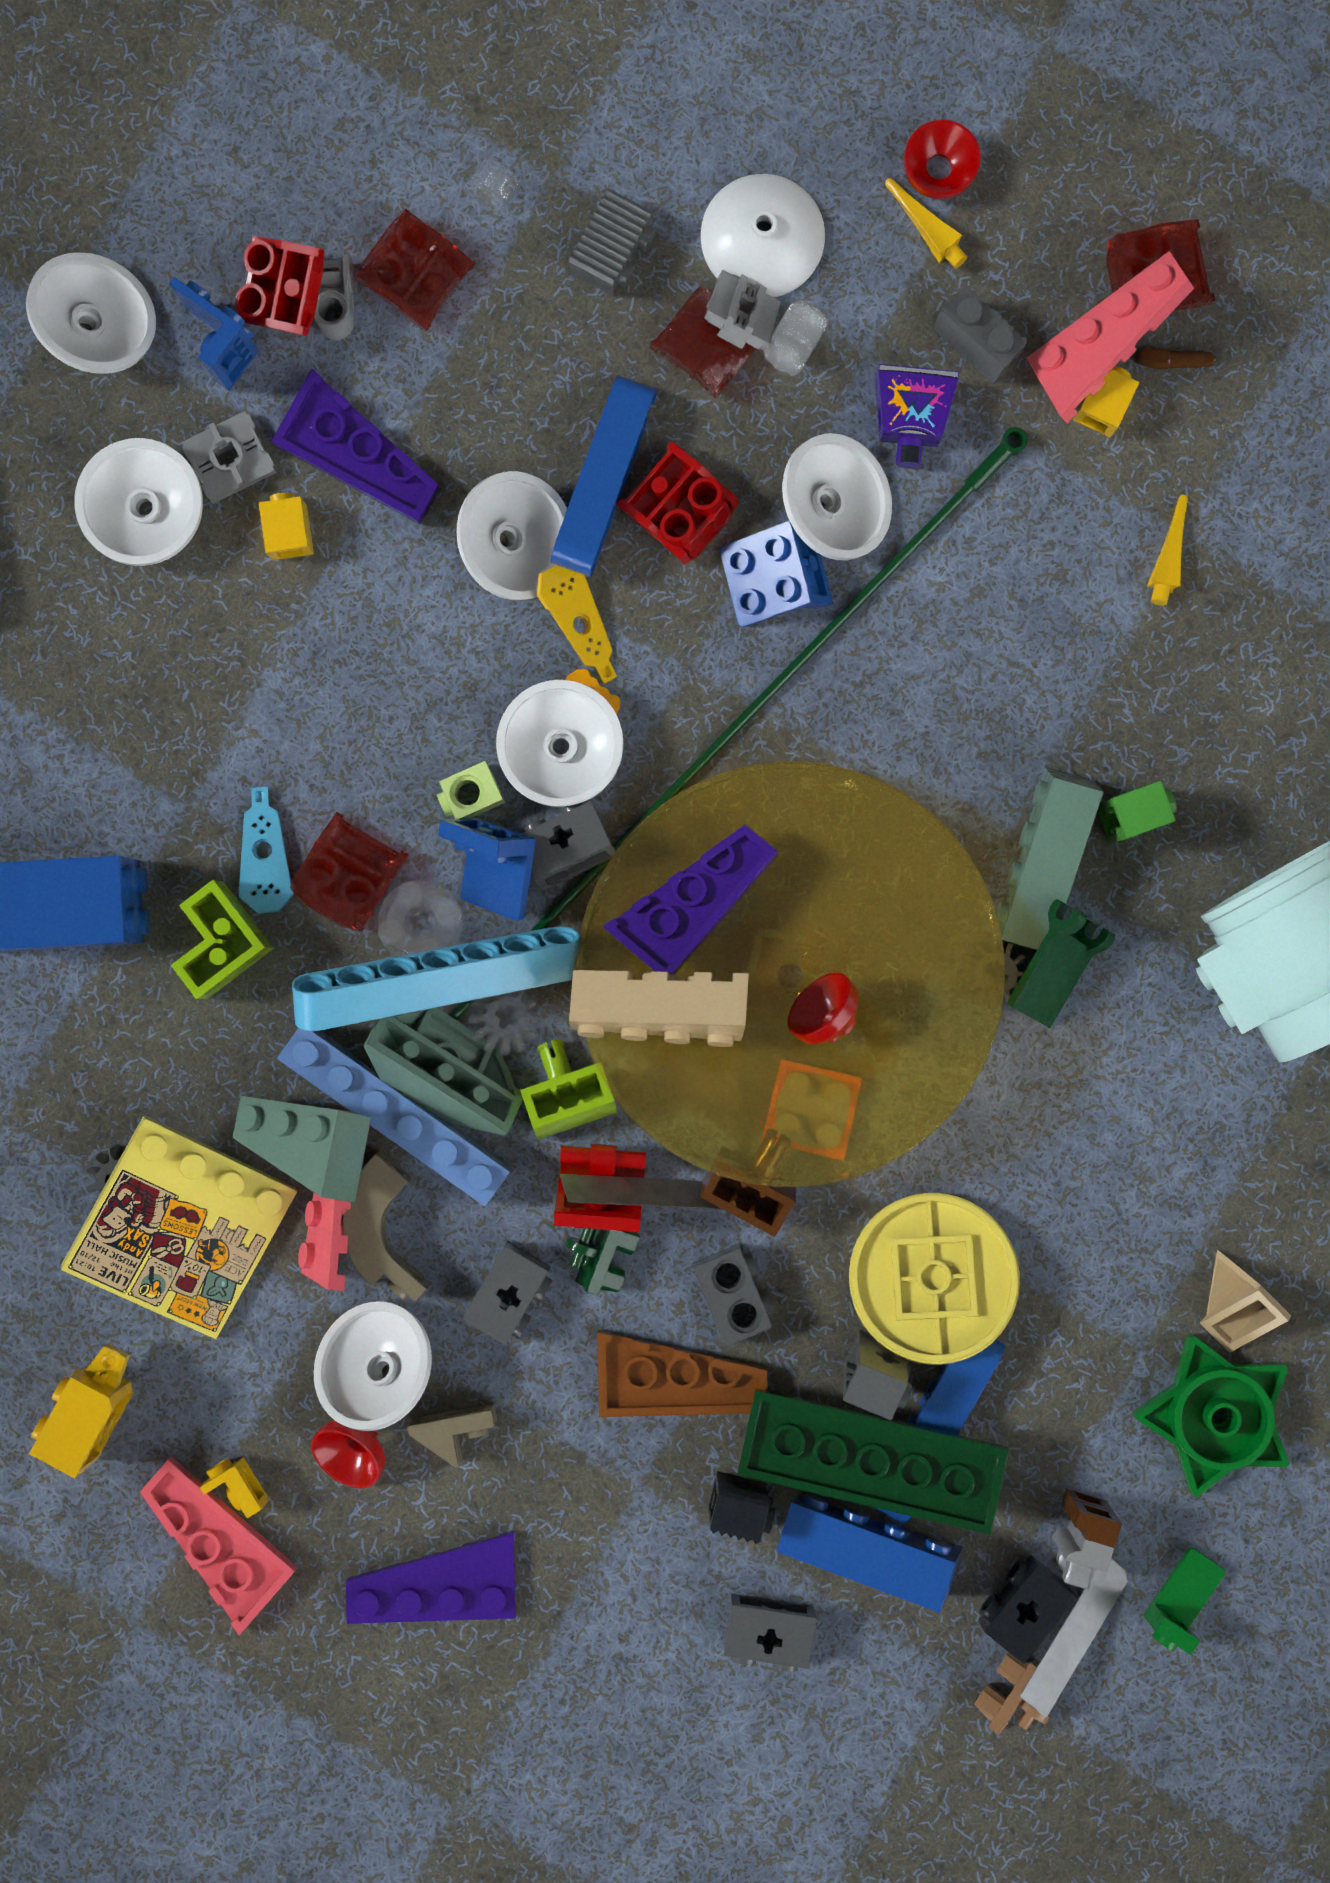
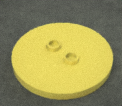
M923 1193L908 1196L891 1203L879 1211L864 1227L856 1241L850 1259L849 1287L853 1306L860 1321L880 1345L895 1355L909 1361L928 1365H943L973 1357L999 1337L1009 1323L1017 1304L1020 1272L1016 1253L1010 1239L990 1214L974 1203L957 1196L942 1193Z

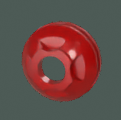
M943 119L930 121L914 131L908 140L904 151L905 174L909 183L922 195L941 200L953 198L965 191L975 179L980 167V148L975 136L962 124ZM937 156L946 158L951 165V173L944 179L933 178L927 171V163L930 159Z
M829 973L809 984L796 998L789 1011L787 1020L789 1031L806 1044L835 1042L842 1035L848 1034L856 1023L855 1015L858 1009L859 994L853 982L845 974Z
M330 1421L312 1439L311 1450L318 1465L330 1477L341 1484L358 1489L371 1487L379 1480L385 1468V1454L377 1438L378 1433L375 1430L361 1431L346 1427L337 1421Z

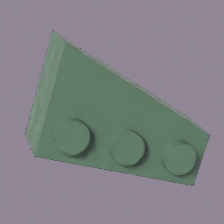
M241 1096L232 1138L320 1197L355 1203L371 1117L329 1108Z

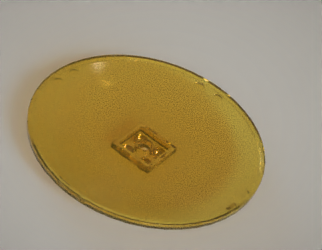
M771 762L724 772L692 785L662 804L628 835L611 857L587 905L580 930L576 970L629 971L634 974L633 980H642L644 973L653 971L602 926L613 918L616 919L632 908L634 903L646 895L649 896L667 883L668 879L680 870L684 871L698 861L701 855L746 824L778 851V855L675 974L677 981H686V977L694 976V972L713 973V977L721 981L733 982V973H749L746 1026L742 1041H733V1046L731 1047L711 1046L707 1044L708 1039L690 1038V1043L674 1044L665 1042L664 1036L647 1035V1040L644 1041L625 1040L621 1038V1033L604 1032V1036L601 1038L585 1037V1040L600 1075L625 1112L649 1136L687 1162L722 1177L748 1184L771 1187H808L854 1178L887 1165L911 1151L933 1134L959 1106L981 1072L996 1036L1002 1012L1005 987L1004 949L1001 929L993 901L980 872L967 851L950 830L929 810L911 797L878 779L841 767L809 762ZM785 966H796L802 972V980L794 988H785L778 982V974ZM826 974H845L853 982L859 994L858 1009L855 1015L856 1023L848 1034L839 1037L835 1042L806 1044L796 1038L789 1031L787 1020L789 1011L799 994L813 981Z

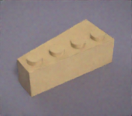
M573 970L569 1015L570 1029L578 1030L579 1036L589 1038H601L604 1036V1032L621 1033L622 1039L632 1041L647 1040V1035L664 1036V1041L668 1043L687 1044L690 1043V1038L708 1039L707 1044L711 1046L731 1047L733 1046V1041H742L746 1026L749 973H733V982H727L713 977V973L694 972V976L686 977V981H677V976L669 972L651 971L650 973H644L642 980H633L634 974L629 971Z

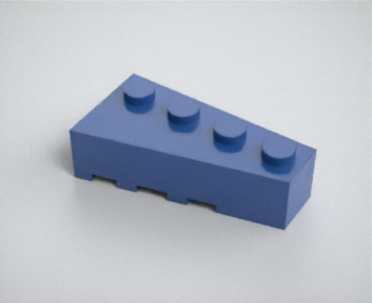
M805 1493L804 1498L797 1496L791 1502L776 1552L941 1613L949 1595L963 1547L910 1531L894 1523H883L871 1519L868 1514L853 1508L842 1510L829 1506L827 1499L815 1494Z

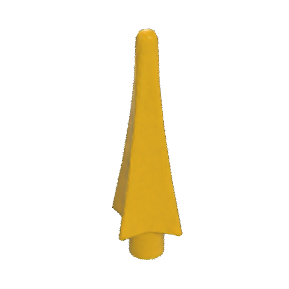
M888 178L885 181L886 187L910 217L938 263L946 258L955 269L960 267L968 258L958 244L963 235L922 206L894 179Z
M1182 494L1178 498L1165 542L1147 584V587L1153 588L1151 603L1155 605H1167L1169 595L1173 593V589L1181 587V554L1184 520L1188 503L1187 495Z

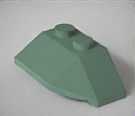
M437 1007L376 1020L364 1044V1048L381 1081L449 1124L499 1135L508 1134L523 1097L519 1089L515 1088L510 1071L497 1046Z

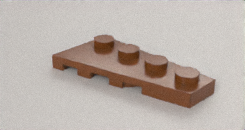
M597 1330L599 1417L749 1414L755 1389L768 1390L766 1367Z

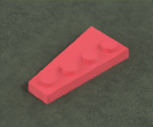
M1170 251L1026 358L1059 415L1067 424L1078 413L1075 408L1089 393L1094 396L1106 383L1103 378L1120 360L1125 363L1137 350L1135 345L1148 330L1155 331L1194 289Z
M327 1107L329 1109L341 1110L352 1113L351 1111L345 1109ZM313 1193V1199L308 1202L305 1210V1223L308 1226L306 1243L303 1242L301 1244L298 1254L301 1273L328 1290L344 1291L345 1275H337L339 1254H347L348 1235H343L341 1218L347 1210H350L351 1202L323 1198Z
M171 1456L143 1487L140 1493L170 1537H175L186 1553L184 1557L193 1570L197 1569L210 1588L208 1592L218 1606L222 1605L232 1620L230 1624L237 1634L240 1635L292 1576L298 1566L215 1493L210 1491L204 1495L199 1488L203 1483Z

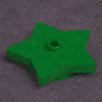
M1188 1334L1185 1338L1174 1383L1132 1412L1139 1422L1175 1445L1187 1488L1194 1497L1203 1494L1231 1470L1244 1466L1288 1467L1289 1460L1275 1426L1274 1408L1288 1367L1281 1362L1231 1364L1197 1337ZM1222 1408L1223 1414L1221 1418L1213 1421L1212 1416L1214 1412Z

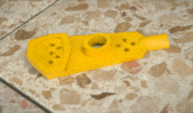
M557 565L538 575L537 597L544 608L549 610L583 664L595 667L603 684L618 677L609 661L613 650L585 575ZM575 618L582 619L585 624V629L582 633L577 632L574 628L573 622Z

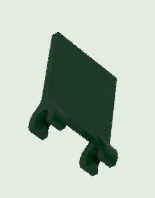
M1058 899L1053 901L1048 911L1049 931L1006 1003L1048 1028H1051L1090 959L1094 955L1107 950L1115 940V934L1105 928L1101 930L1100 935L1096 939L1092 940V935L1098 926L1088 920L1087 915L1074 908L1068 919L1063 920L1069 906ZM1077 932L1078 940L1072 937L1070 934Z

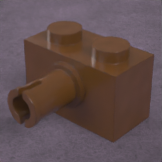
M768 1129L766 1136L752 1159H747L722 1146L702 1180L700 1197L775 1237L796 1203V1185L774 1174V1170L792 1143L783 1134L778 1139L776 1137L778 1131Z

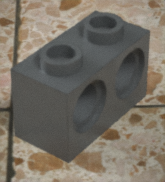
M737 1244L692 1263L725 1347L772 1328L768 1316L776 1314L767 1290L761 1292L757 1290L753 1277L760 1273L751 1251L742 1253L740 1245ZM725 1263L736 1265L740 1270L737 1280L729 1284L720 1282L716 1277V1271L721 1265ZM740 1303L753 1305L756 1309L754 1317L744 1323L736 1321L732 1316V1311L736 1305Z

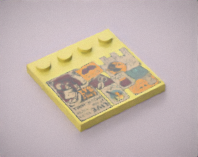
M144 1115L63 1260L61 1270L217 1339L298 1191L295 1187Z

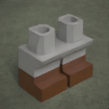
M1066 1489L1061 1505L1069 1516L1070 1522L1068 1529H1059L1052 1536L1058 1547L1054 1564L1056 1568L1063 1571L1062 1578L1065 1583L1090 1589L1095 1570L1107 1573L1122 1523L1107 1501Z

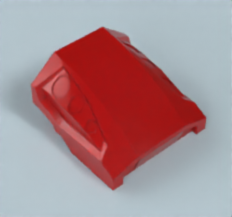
M253 236L252 242L244 252V264L248 271L247 281L238 290L235 298L238 315L244 319V324L307 337L315 315L323 276L324 250L284 240Z
M671 441L666 447L668 451L629 497L626 500L622 498L617 503V506L626 516L677 557L683 565H686L696 559L728 523L739 502L737 496L721 484L702 464Z

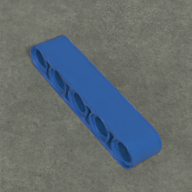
M617 375L556 538L550 560L551 564L589 577L592 576L614 518L617 503L620 501L649 420L647 415L650 405L655 403L657 388Z
M996 1339L991 1345L973 1357L951 1364L940 1365L939 1367L943 1370L936 1382L931 1380L919 1402L922 1407L915 1418L911 1416L908 1423L958 1435L997 1367L1004 1352L1005 1344ZM875 1508L903 1525L911 1518L908 1515Z

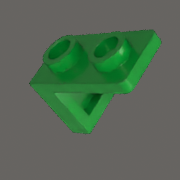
M1189 1547L1143 1614L1155 1630L1152 1637L1172 1652L1178 1646L1191 1655L1200 1640L1189 1627L1224 1577L1225 1570L1195 1548Z

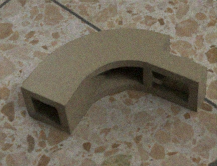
M379 1151L362 1168L355 1203L351 1202L350 1210H347L343 1215L344 1235H348L347 1250L358 1272L372 1287L385 1275L389 1279L388 1287L396 1295L404 1300L410 1297L416 1302L431 1283L393 1250L385 1230L388 1208L398 1193L411 1180V1177L384 1153Z

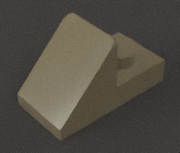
M490 1403L412 1418L407 1426L408 1434L455 1468H459L462 1456L457 1434L463 1433L465 1439L487 1435L489 1433L488 1428H493L497 1421L495 1405Z

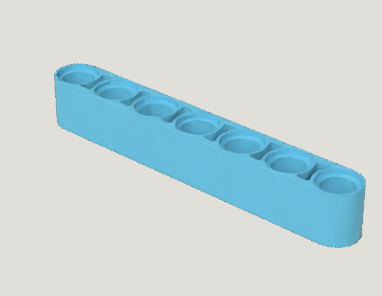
M556 926L300 975L292 982L295 1025L306 1031H320L569 981L573 978V970H580V935L573 928Z

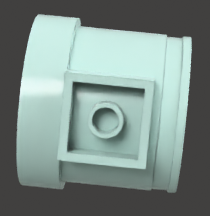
M1330 841L1232 895L1201 915L1204 923H1207L1214 933V939L1217 944L1206 949L1197 958L1200 966L1196 968L1200 980L1207 990L1210 991L1214 988L1223 1002L1218 1007L1226 1023L1231 1028L1237 1025L1241 1034L1258 1027L1278 1062L1299 1058L1330 1044Z

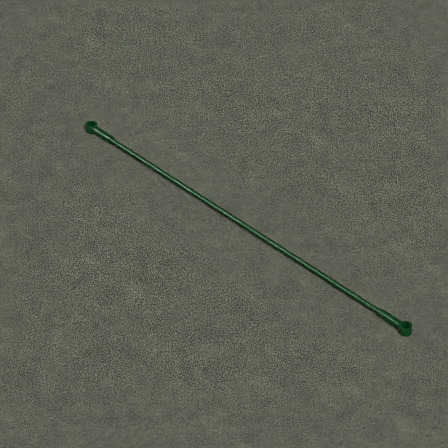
M1012 427L1004 433L1000 445L964 480L965 485L614 844L618 855L973 491L977 492L1011 456L1018 455L1024 450L1028 441L1024 430ZM1010 435L1019 437L1021 446L1018 448L1009 446L1007 437ZM616 857L591 868L530 931L548 928ZM477 999L460 1002L448 1015L458 1020Z

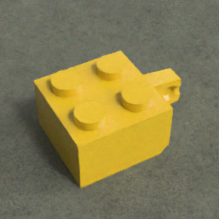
M108 1343L103 1346L91 1364L82 1370L77 1368L70 1378L65 1376L53 1393L52 1400L57 1403L49 1416L44 1414L31 1434V1438L36 1441L29 1454L74 1479L99 1458L134 1393L131 1382L123 1378L130 1355Z

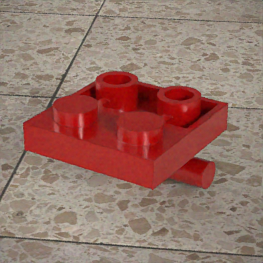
M591 1144V1148L561 1145L559 1174L644 1178L646 1152L617 1150L616 1145ZM559 1175L554 1226L640 1232L642 1206L568 1202Z

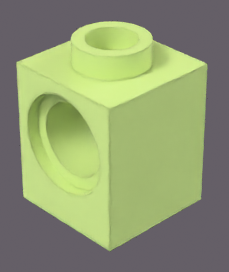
M486 761L439 781L443 792L437 794V797L446 817L454 815L455 819L472 818L505 803ZM468 783L478 785L480 789L478 800L471 805L461 804L458 799L460 788Z

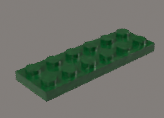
M756 1388L737 1475L991 1535L1009 1448L1008 1446L901 1421L888 1420L871 1414Z

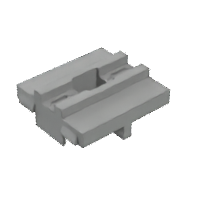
M722 269L717 278L712 296L706 305L708 309L704 319L720 328L717 336L742 349L745 343L764 351L769 343L781 301L766 294L767 287L760 284L757 289L748 284L747 276L742 274L739 279Z
M246 411L217 425L213 422L208 425L209 429L182 442V449L199 481L202 483L201 487L207 499H210L213 504L276 473L275 465L269 453L266 452L255 430L256 427ZM235 448L239 457L235 458V462L229 465H221L218 456Z

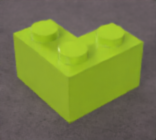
M210 881L179 905L205 939L171 965L196 999L210 998L274 949L231 890L222 881Z

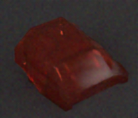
M405 208L384 231L360 265L354 278L380 295L416 326L427 331L446 300L476 263L445 236L425 224Z
M1199 219L1160 223L1136 231L1115 234L1108 241L1106 258L1112 293L1170 251L1194 287L1174 311L1199 308L1216 301L1214 292L1210 293L1197 231L1200 228Z
M700 285L669 325L655 340L651 341L650 349L656 354L660 350L662 357L665 356L670 363L675 364V367L683 369L690 375L692 380L696 379L705 390H710V395L717 399L726 386L741 371L757 348L745 343L741 349L717 336L720 328L704 319L708 309L706 305L713 292Z
M336 812L291 881L290 890L306 906L343 928L363 932L379 902L405 865L409 854L403 850L400 853L346 822L344 815Z

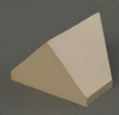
M1217 1249L1207 1313L1200 1321V1324L1230 1353L1288 1322L1291 1315L1257 1281Z

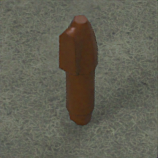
M1145 349L1136 356L1137 364L1154 369L1202 368L1212 366L1217 360L1216 356L1211 352L1170 351L1169 349Z

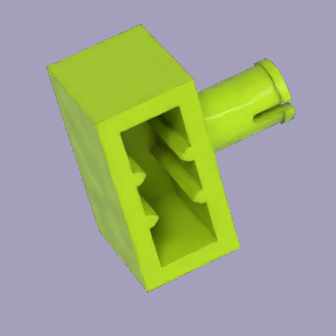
M562 1039L551 1040L556 1055L555 1058H552L547 1042L537 1047L548 1080L520 1090L538 1140L617 1113L615 1100L602 1063L599 1062L572 1072Z

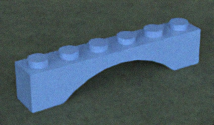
M298 1028L277 1057L279 1061L352 1113L371 1117L370 1125L485 1207L513 1169L511 1165L480 1143L381 1081L378 1074L321 1030L306 1031Z

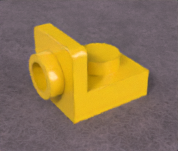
M228 1457L206 1471L210 1478L199 1487L205 1495L225 1482L228 1487L226 1493L230 1503L236 1510H242L246 1518L262 1510L270 1500L244 1457L234 1463H231Z

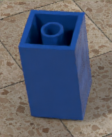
M123 856L1 862L0 952L145 944L144 935L149 934L151 929L149 911L143 909L142 893L148 891V873L146 868H140V860Z

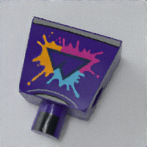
M879 364L875 374L879 442L897 443V466L902 468H918L921 466L922 446L938 447L946 426L959 371Z

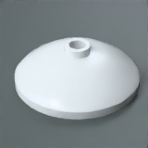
M772 174L748 175L726 185L710 202L701 226L702 252L714 276L718 278L722 269L739 279L743 274L748 277V284L757 289L760 284L767 287L766 294L772 297L790 293L801 286L813 274L822 257L825 243L824 222L820 210L812 197L795 182ZM761 221H766L770 223L772 228L764 232L760 231L756 225Z
M91 253L63 254L52 258L42 265L33 276L26 296V311L30 326L40 343L53 356L65 364L90 373H115L133 366L147 353L156 331L154 306L141 282L117 262ZM80 324H89L93 330H86Z
M834 433L815 436L802 443L793 452L784 471L782 492L787 516L799 537L815 552L835 560L856 559L874 550L883 540L889 528L892 515V496L887 477L873 454L858 441L845 435ZM821 501L825 504V509L823 508Z
M125 439L103 448L86 464L78 479L75 490V513L84 536L103 555L126 565H153L175 556L193 538L202 517L203 495L195 471L188 461L176 450L152 439ZM144 502H151L153 506L152 511L148 515H141L139 513V507Z
M518 471L492 475L479 482L469 492L458 515L457 543L465 567L480 586L498 597L509 600H527L537 597L538 575L555 566L550 563L551 555L567 511V507L559 494L540 478ZM501 533L508 537L509 543L507 547L503 546L500 542Z
M550 680L538 683L524 690L509 704L497 730V756L506 778L523 796L536 803L551 807L574 806L594 798L612 781L622 759L623 733L614 709L597 691L575 681ZM560 739L566 740L569 743V750L565 754H557L553 749L556 741Z
M388 1302L364 1303L340 1316L324 1335L314 1363L315 1390L322 1407L328 1415L346 1427L361 1431L383 1429L406 1416L420 1400L430 1376L432 1354L430 1341L424 1327L411 1312ZM389 1364V1372L383 1378L382 1369Z

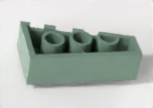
M1044 767L1041 780L1038 782L1032 800L1033 809L1030 819L1025 822L1021 832L1019 845L1022 847L1018 861L1012 862L1008 872L1006 885L1010 886L1007 900L1006 902H999L994 916L993 925L999 927L997 932L1001 940L1038 950L1049 931L1048 911L1050 905L1056 899L1065 904L1067 903L1103 795V791L1092 780Z

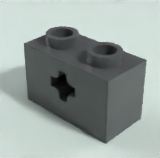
M592 801L565 807L561 811V815L549 821L544 819L537 820L524 828V833L522 834L536 838L531 875L534 882L543 891L618 856L604 821ZM569 836V846L562 849V838Z
M507 1241L462 1320L504 1345L507 1344L512 1335L519 1339L531 1319V1316L525 1313L532 1299L541 1302L553 1281L546 1276L551 1266ZM513 1285L518 1288L516 1296L521 1301L513 1299L508 1305L502 1301L504 1293L499 1289L508 1290Z
M859 1330L843 1367V1401L892 1420L897 1407L903 1409L909 1400L912 1391V1384L908 1383L911 1366L907 1365L906 1359L895 1355L880 1345L869 1333Z
M731 1594L723 1642L724 1656L731 1657L733 1662L741 1665H755L756 1661L773 1663L774 1668L786 1672H795L798 1668L809 1669L817 1620L814 1606ZM767 1629H774L776 1635H772L770 1642L763 1641L762 1636L766 1635Z

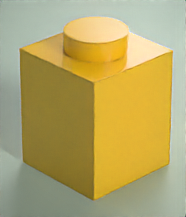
M1114 366L1103 378L1106 383L1094 396L1089 393L1081 401L1077 409L1078 413L1073 418V421L1109 438L1118 429L1140 383L1132 379L1131 374L1119 366Z
M277 493L269 497L270 501L258 502L265 552L272 560L314 554L308 509L300 496L295 497L293 493Z

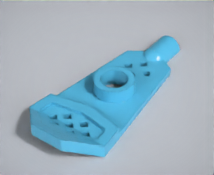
M268 787L251 788L252 807L244 813L239 898L258 914L280 912L294 895L278 811L269 806ZM263 842L269 843L272 847V853L267 858H260L257 854V847Z

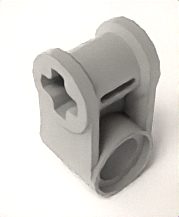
M344 254L342 259L324 260L323 276L314 320L323 336L330 340L344 339L350 335L354 328L353 293L355 292L354 268L350 254ZM332 310L343 312L336 321L324 320L326 314Z

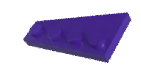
M311 368L271 442L283 451L412 521L421 524L440 490L439 485Z
M745 824L701 855L698 861L684 871L680 870L669 878L668 882L649 896L646 895L641 898L628 911L616 919L613 918L602 927L653 971L669 972L675 975L777 857L778 851Z
M514 1530L499 1534L496 1537L482 1541L478 1540L464 1544L461 1547L440 1553L436 1552L422 1556L419 1559L394 1564L347 1578V1624L516 1619Z

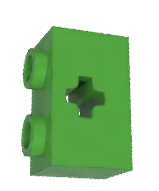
M1158 781L1100 803L1097 812L1108 842L1112 844L1175 822L1173 813L1177 811V806L1170 789H1164L1162 782Z

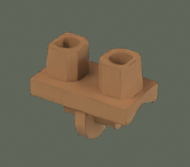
M1008 1652L996 1671L1015 1685L1011 1693L1006 1697L988 1683L974 1703L992 1721L988 1728L997 1735L1004 1730L1018 1707L1024 1711L1016 1723L1025 1730L1029 1728L1034 1719L1047 1724L1051 1718L1050 1713L1047 1718L1020 1697L1040 1663L1037 1659L1034 1658L1031 1662L1027 1660L1025 1664H1022Z

